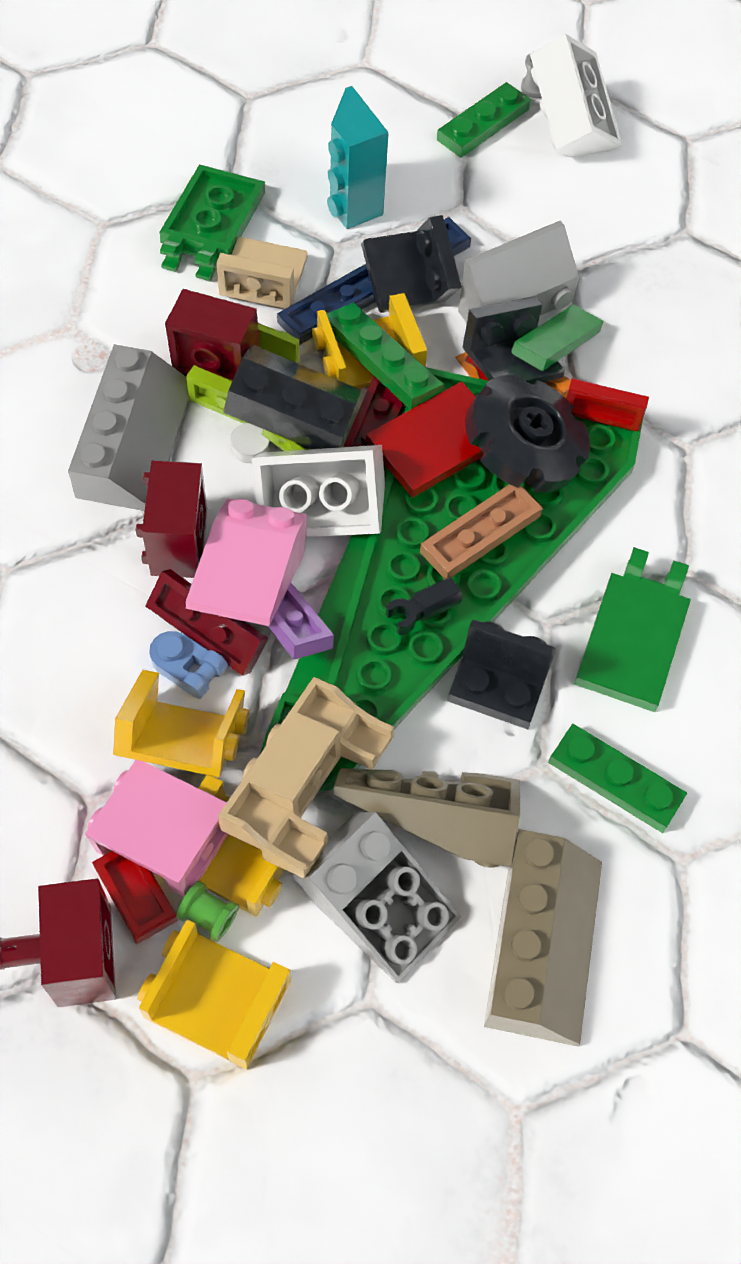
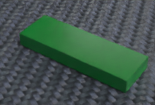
M573 304L516 340L512 353L539 370L544 371L598 334L604 321Z

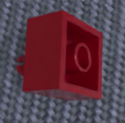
M99 879L39 885L40 934L10 938L0 937V970L40 964L41 985L58 1008L116 1000L111 905Z

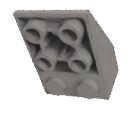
M355 812L328 838V843L305 879L293 873L291 874L316 906L398 984L462 917L376 812Z

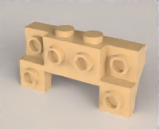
M313 677L282 724L277 723L271 729L266 747L259 757H254L248 762L243 772L241 783L218 815L221 831L261 849L264 860L305 879L328 843V834L301 817L341 756L373 770L394 737V727L362 710L338 687Z

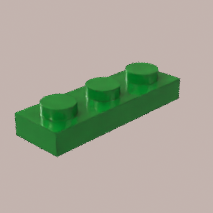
M505 82L437 130V141L462 158L527 112L530 108L531 99L508 82Z
M574 723L571 724L548 761L555 768L662 834L687 795L686 791Z

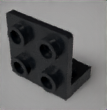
M443 215L429 217L417 231L364 239L361 243L377 308L380 313L389 312V301L392 295L404 293L410 308L446 302L462 288Z
M536 296L469 309L462 348L489 381L504 375H520L525 382L534 385L537 380L544 383L564 377L565 369L558 361L544 371H541L512 353L515 341L538 327L543 304Z
M472 620L468 629L463 656L450 688L447 702L528 730L556 648L547 645L545 641L538 637H524L506 631L497 623Z

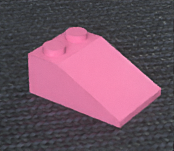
M227 498L212 524L186 599V609L270 626L304 557L307 514L293 512L285 507L273 508L253 504L245 499L234 500Z

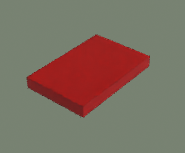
M462 381L366 434L368 446L382 445L383 464L412 498L474 463L484 455L479 447L470 444L465 427L466 412L476 396Z

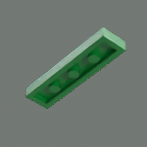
M354 302L327 313L335 339L410 410L443 392L444 384Z

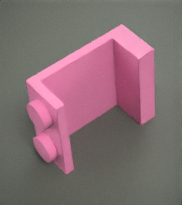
M135 760L130 769L122 772L116 780L114 792L104 807L97 809L93 813L85 835L97 853L105 855L108 849L165 878L171 891L184 898L189 889L197 881H200L229 835L221 831L218 819L219 813L227 802L144 761Z

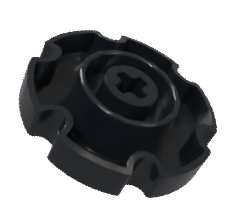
M520 375L496 377L484 385L467 409L465 427L470 444L482 450L484 455L480 460L494 475L514 487L519 488L522 483H527L537 493L553 492L562 489L580 472V467L588 459L590 452L587 428L584 422L577 420L571 413L574 406L562 394L541 381L537 380L532 385L525 382Z

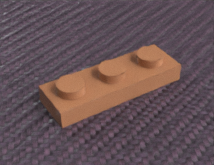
M509 484L422 542L420 553L443 578L453 577L541 516L542 507L522 486L517 488Z

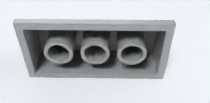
M117 344L113 345L68 469L75 498L145 511L148 486L143 484V473L150 472L151 460L170 461L189 403L187 378L153 351Z

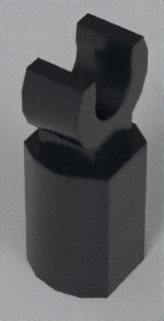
M446 577L412 594L409 600L401 598L389 602L386 606L385 615L387 618L395 614L405 615L407 618L397 623V633L405 635L415 628L417 621L422 620L425 622L461 604V590L452 577Z

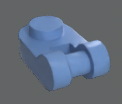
M177 631L161 633L150 644L149 654L153 668L197 699H201L210 688L209 682L215 676L220 677L228 668V663L218 653L205 649L186 635ZM193 663L200 666L195 673L187 671Z

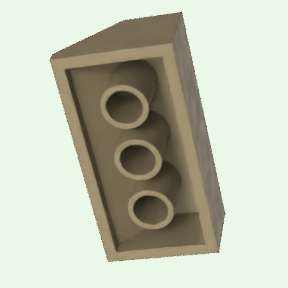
M518 829L511 867H508L484 1027L579 1047L602 861L566 838Z

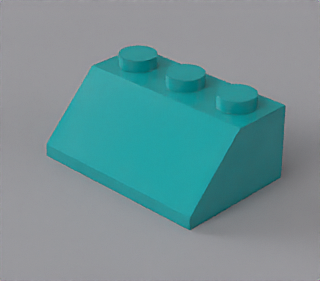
M352 85L344 90L331 122V141L328 142V150L331 157L330 169L328 170L330 197L327 198V204L334 218L338 217L346 229L368 222L384 214L389 137L387 129Z

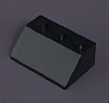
M252 344L243 356L230 385L223 413L310 449L339 448L359 399L361 389Z

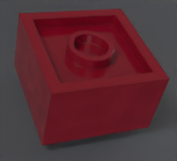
M183 288L165 321L172 367L185 377L195 365L233 381L243 356L252 344L260 347L257 308Z
M151 460L150 472H144L142 478L143 484L148 486L143 524H136L135 529L136 536L143 538L145 551H142V563L149 565L151 576H160L161 571L171 569L181 577L194 578L203 553L208 511L202 463Z

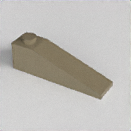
M340 768L334 785L333 795L368 812H376L380 818L463 859L472 860L480 866L495 868L500 865L511 867L520 818V780L462 772L461 780H442L436 771H422V775L416 776L413 779H403L402 775L394 770Z

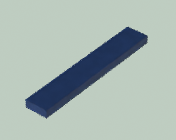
M447 217L444 221L453 255L456 256L470 247L471 237L450 217ZM366 264L277 313V323L292 337L299 339L300 346L313 338L312 328L317 327V311L325 310L327 314L353 302L362 310L376 302Z

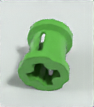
M197 881L184 896L177 910L176 917L181 921L189 919L210 932V939L219 942L235 920L239 904L234 901L225 903L206 891V884Z

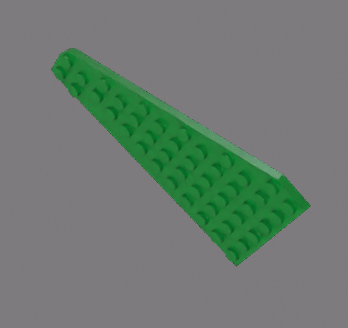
M425 367L444 384L443 391L462 381L477 396L488 382L483 379ZM406 406V408H405L403 414H404L405 412H407V411L410 410L407 406ZM575 417L577 420L584 422L590 440L589 457L580 467V472L567 486L553 492L537 493L531 485L522 483L521 486L542 507L541 516L452 577L461 590V604L425 622L422 620L417 621L415 628L405 635L397 633V623L405 620L407 617L403 614H395L387 618L385 615L386 606L395 599L409 600L412 594L444 579L420 553L421 543L509 484L494 475L479 459L412 498L383 464L385 492L381 532L377 534L351 535L318 613V616L334 635L333 649L299 658L286 691L282 694L269 724L261 752L266 747L271 729L277 723L282 724L313 677L338 687L358 707L380 721L393 726L395 730L463 656L471 621L495 622L628 478L635 465L642 423L639 431H633ZM341 756L318 792L334 789L340 768L359 769L361 765Z

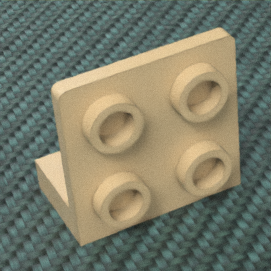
M239 237L232 255L220 253L216 266L219 295L286 309L293 304L308 259V252L299 248Z

